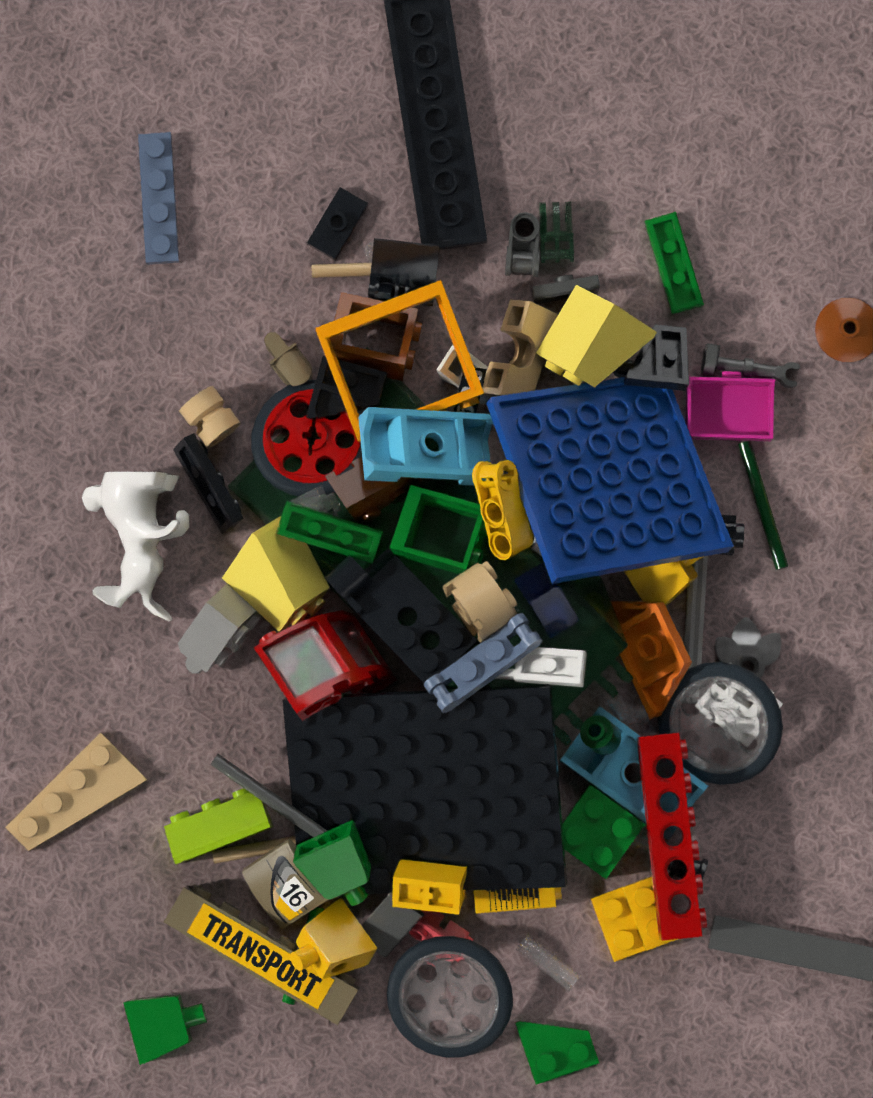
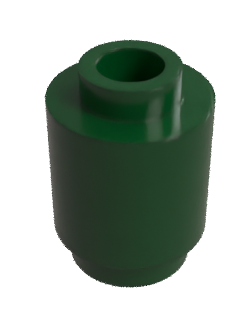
M591 716L581 726L580 736L583 743L595 753L608 755L619 747L621 733L604 716Z

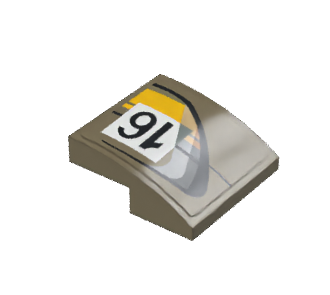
M290 838L242 870L245 881L252 893L281 929L328 900L318 892L293 863L296 844Z

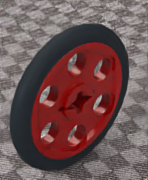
M308 380L301 386L288 385L275 393L263 405L255 419L251 433V450L255 464L263 477L275 488L289 495L303 498L324 497L336 493L325 477L327 474H321L317 471V465L320 461L324 459L334 461L335 467L333 471L339 476L354 468L351 464L352 461L360 457L362 458L361 442H358L347 413L341 414L335 420H329L325 417L310 420L306 416L298 418L292 415V408L297 403L310 404L316 380ZM365 409L357 411L359 416L365 411ZM315 427L318 437L321 439L315 440L314 445H312L311 454L310 444L306 437H311ZM280 428L287 429L290 435L284 443L278 444L272 441V434L275 430ZM344 433L352 434L355 437L354 444L349 448H340L337 445V439L340 435ZM290 457H299L302 460L300 469L295 472H289L284 468L286 460Z

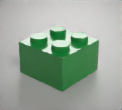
M588 785L562 822L564 848L566 852L602 878L607 879L645 824L593 786Z

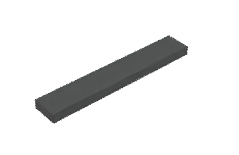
M714 915L708 944L710 949L873 982V947Z

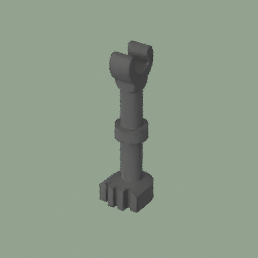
M709 343L705 345L701 365V373L713 375L716 369L741 372V377L750 378L753 375L775 379L785 388L797 386L796 381H790L786 378L787 370H799L800 365L797 363L789 362L783 366H772L754 363V360L750 358L737 360L719 357L720 345Z

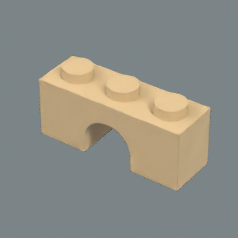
M510 299L500 331L512 337L515 344V353L509 363H489L482 387L484 395L495 397L535 391L541 370L545 364V359L537 355L536 352L558 314L531 301Z

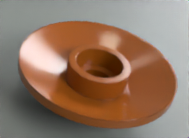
M840 298L826 305L820 312L815 325L816 339L821 349L829 357L841 362H856L870 355L873 352V309L867 303L855 298ZM852 323L855 326V332L852 334L845 332L844 324Z

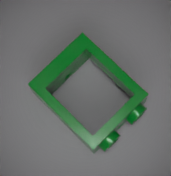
M410 485L390 549L397 557L461 574L476 563L481 564L484 551L481 550L484 537L488 538L481 515L480 504ZM426 505L477 519L463 562L412 548Z

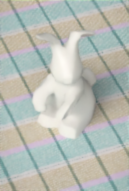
M105 472L101 485H94L84 490L82 501L86 509L97 512L103 507L106 517L118 530L125 549L120 566L121 585L97 586L93 589V595L105 604L120 608L127 598L135 592H139L143 605L152 614L167 621L172 620L170 614L152 599V590L157 578L163 571V558L159 555L156 546L161 540L183 536L189 528V514L185 510L178 511L176 520H173L167 526H161L156 519V504L160 493L173 491L179 476L160 472Z

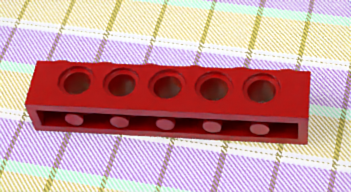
M679 733L637 737L659 940L702 937V929L707 928L705 908H699L698 895L703 894V882L701 874L695 875L694 861L699 860V847L697 840H691L690 827H695L696 822L694 807H688L686 793H692L690 773H684L683 760L688 759L686 739L680 740ZM661 759L670 760L674 766V772L669 778H662L656 772V765ZM666 792L673 793L678 800L677 807L672 812H666L660 806V798ZM670 826L677 827L681 832V840L674 846L668 845L663 836L664 831ZM673 860H680L685 866L684 875L677 880L672 879L667 872L668 865ZM677 894H684L689 900V907L683 913H676L671 907V901Z

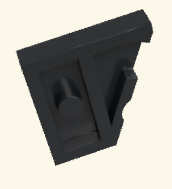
M655 324L652 329L657 332L656 335L639 351L624 379V385L686 391L689 385L687 328Z

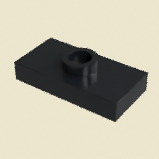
M340 187L307 241V245L336 261L368 207V203Z

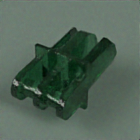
M572 201L565 202V231H560L559 202H552V231L547 232L546 202H539L541 263L555 259V263H559L560 259H569V262H574ZM569 241V249L559 250V242ZM545 242H554V250H545Z

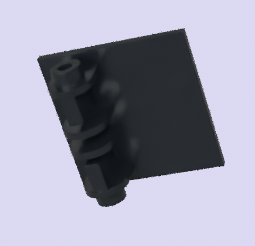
M374 238L368 298L387 301L436 282L440 246ZM434 299L420 305L433 306Z

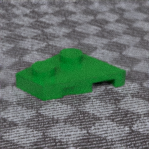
M521 1020L515 1022L536 1085L599 1064L588 1030Z

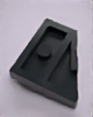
M325 356L322 357L306 418L310 420L347 413ZM338 360L357 411L367 407L379 406L388 373Z

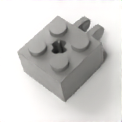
M228 584L206 602L178 642L180 652L187 657L185 666L192 674H199L202 671L207 672L215 664L221 667L232 652H237L246 641L247 637L245 634L248 630L251 631L263 617Z

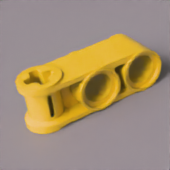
M503 460L497 464H492L488 461L478 462L473 468L472 480L478 495L481 515L489 539V547L495 557L500 560H507L528 549L534 540L528 517L520 498L517 468L509 460Z

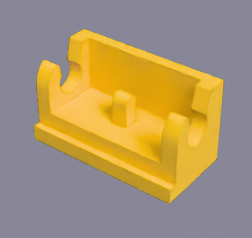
M400 859L393 875L392 907L459 915L466 890H463V885L467 876V867Z

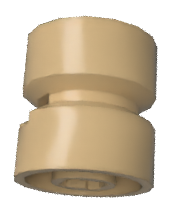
M213 386L196 394L179 410L190 426L198 427L196 434L207 449L221 442L241 424L230 408L222 407L224 400Z

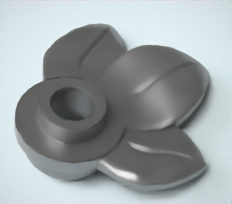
M744 617L735 626L732 638H716L715 650L719 660L724 663L731 662L742 667L744 661H751L754 665L752 672L761 678L764 674L765 666L775 662L780 654L781 636L779 633H771L761 637L756 625L748 617Z

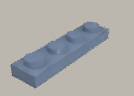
M171 132L138 134L146 264L179 263Z

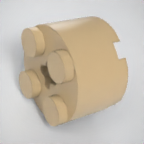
M487 561L483 564L476 563L443 585L446 597L453 594L456 600L452 605L455 613L473 636L478 633L479 642H483L517 614L514 608L517 606L516 600L507 588L504 590L500 589L495 581L498 578L497 574Z

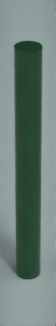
M751 441L739 443L738 447L775 569L788 567Z

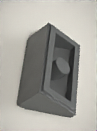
M393 892L383 900L361 925L377 946L376 952L383 957H387L424 916L421 910L392 907Z

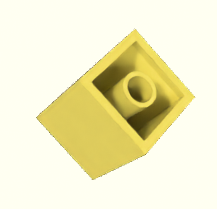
M576 285L536 354L547 360L544 367L559 376L565 371L563 377L572 383L580 386L582 381L596 387L652 340L657 332L617 305Z
M281 516L251 534L222 577L228 585L278 632H281L290 625L303 621L308 613L311 616L316 614L324 605L325 601L322 598L330 588L307 543L276 533Z

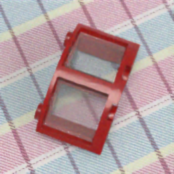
M343 610L317 615L292 625L279 633L271 631L265 634L259 640L260 644L254 647L302 721L338 702L342 698V693L348 691L352 694L379 693L397 681V678L357 618L352 613Z

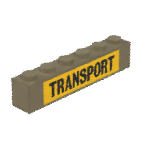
M195 884L193 888L188 886L183 888L164 923L334 1024L338 1025L360 988L354 984L357 980L356 978L345 972L323 979L318 976L312 966L298 971L290 959V954L298 948L294 941L283 935L278 940L267 933L270 929L267 925L254 918L249 923L239 917L241 911L225 901H223L222 905H219L210 900L212 893Z

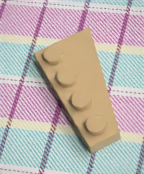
M100 733L5 828L28 851H31L78 821L146 782L148 779Z

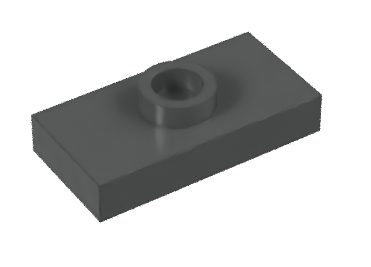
M564 275L554 278V283L533 286V301L536 304L568 299L576 285L597 294L600 288L598 275L574 279L573 275Z

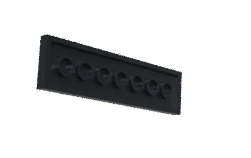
M384 0L421 243L439 245V250L487 243V235L450 0Z

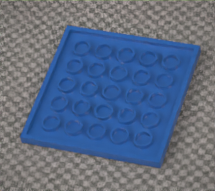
M625 377L603 380L596 387L582 383L580 386L575 384L490 397L486 403L507 460L512 461L517 468L520 498L552 584L726 553L733 548L730 535L673 390L624 385Z

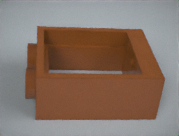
M341 292L334 321L384 301ZM409 308L378 320L406 327L399 356L345 345L346 332L330 339L337 359L388 373L387 378L403 381L405 370H412L416 351L410 350L412 341L419 342L423 323L417 322L418 309Z

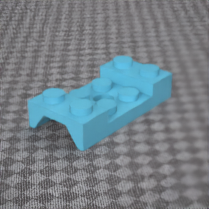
M367 407L358 417L364 480L397 482L401 477L453 479L458 480L459 485H474L472 480L474 466L480 461L490 462L488 438L493 424L490 414ZM425 438L434 439L438 444L439 450L431 451L425 444Z
M599 706L592 716H604L619 729L621 742L617 750L608 755L597 754L583 743L579 733L559 761L646 824L641 780L637 783H631L624 775L625 768L629 764L636 763L639 765L637 737L641 736ZM661 759L656 765V772L662 778H669L674 772V766L670 760ZM683 768L684 773H690L685 768ZM691 773L692 793H686L688 807H692L708 787V785ZM670 792L664 793L660 798L661 808L666 812H672L676 809L678 804L676 796ZM668 827L664 831V838L669 840L677 827Z

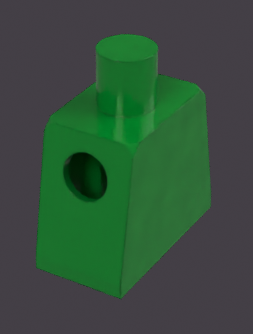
M353 820L296 845L293 863L325 899L331 900L344 894L350 905L355 906L367 898L368 894L362 885L369 881L371 865Z
M180 994L130 999L123 1002L139 1065L145 1064L191 1042L192 1037L189 1027L207 1023L203 1003L184 1008Z

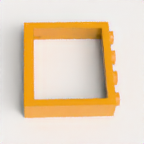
M441 280L315 328L358 442H361L359 414L330 339L436 299L470 389L415 410L447 411V408L459 404L462 410L480 403L478 396L483 395L484 391Z

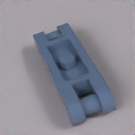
M519 613L512 617L505 626L445 670L426 680L424 687L429 694L435 695L438 700L437 706L442 713H447L540 646L543 640L536 631L532 632L529 628V620L524 613ZM518 634L521 641L514 647L510 639ZM454 681L458 688L449 693L445 686Z

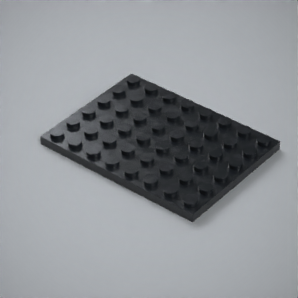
M551 685L481 688L447 713H442L437 706V698L434 694H429L428 691L342 694V698L338 702L316 712L303 721L296 714L287 698L285 697L282 700L292 806L327 831L353 820L371 865L369 881L362 885L367 894L393 892V875L400 859L467 867V876L463 885V890L466 891L566 887L567 873ZM448 689L449 693H451V692H453V691L456 690V689ZM294 824L296 845L313 838Z

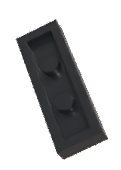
M195 433L184 437L175 446L173 451L221 534L233 529L244 519L241 514L240 505L229 494L222 474L214 468L208 457L205 445L198 440Z

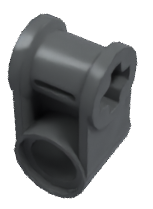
M519 213L511 221L509 245L506 251V276H510L511 273L532 274V277L538 278L540 226L537 218L531 213ZM520 222H528L532 225L534 232L528 237H522L517 234L515 227Z

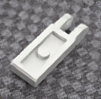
M537 647L515 663V669H507L495 679L583 687L587 653L582 650Z

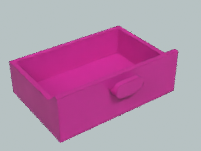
M723 371L722 377H689V385L686 391V425L691 438L696 440L771 442L773 440L775 379L741 378V372Z

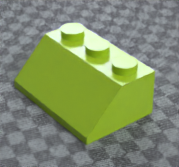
M243 788L233 792L234 799L221 804L220 799L217 798L202 804V812L190 816L187 810L169 817L171 824L164 826L175 865L273 828L274 825L266 804Z

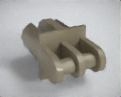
M268 333L264 338L267 350L274 358L269 364L287 386H301L308 380H312V366L299 350L297 344L294 343L288 347L277 333Z

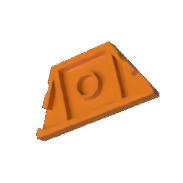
M604 601L596 604L649 719L658 718L662 715L692 663L665 603Z

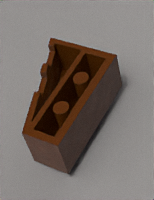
M361 457L352 461L351 464L354 468L339 476L334 471L325 475L346 509L358 523H369L375 520L381 514V510L389 504H397L407 497L410 485L417 486L420 484L422 486L433 480L432 478L401 477L397 482L364 480L363 460Z

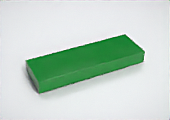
M673 212L645 220L644 224L671 314L674 315L704 306L677 213Z
M286 501L276 533L346 556L350 555L353 558L373 564L383 531Z

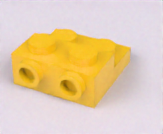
M652 876L590 898L614 962L677 940H659Z

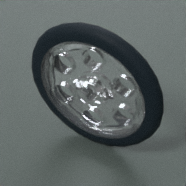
M711 662L689 668L662 715L658 717L659 735L679 733L681 740L686 730H693L698 733L700 743L694 747L687 745L688 759L683 760V768L707 783L717 785L737 784L753 778L769 765L781 743L783 723L781 710L775 695L766 683L753 672L735 664ZM723 683L726 685L729 691L728 697L722 700L715 698L711 692L713 684ZM689 697L696 699L700 704L699 713H687L683 708V700ZM746 700L752 701L757 706V715L754 717L744 716L740 711L741 702ZM715 716L719 720L725 719L727 721L724 727L725 731L720 727H713L712 724L716 720ZM744 733L754 735L757 739V747L752 750L743 748L740 744V736ZM714 748H723L728 753V762L717 764L711 757V751Z
M440 936L417 943L397 960L389 976L387 1003L394 1024L400 1033L415 1047L440 1057L460 1058L481 1052L491 1046L502 1035L511 1017L513 994L507 972L499 960L485 947L464 938ZM462 959L468 963L470 971L465 975H458L452 970L451 963L454 960ZM424 964L432 965L436 969L437 976L432 980L423 979L419 974V967ZM480 984L486 985L490 988L492 996L487 1000H480L474 995L473 988ZM446 987H448V991H450L452 996H458L455 998L453 1008L449 1004L448 999H442L445 995ZM419 994L425 999L426 1007L421 1010H415L409 1005L408 998L411 995ZM472 1014L477 1016L481 1021L480 1028L476 1030L467 1029L462 1020L466 1015ZM436 1019L443 1020L448 1025V1032L443 1035L435 1034L430 1028V1023Z

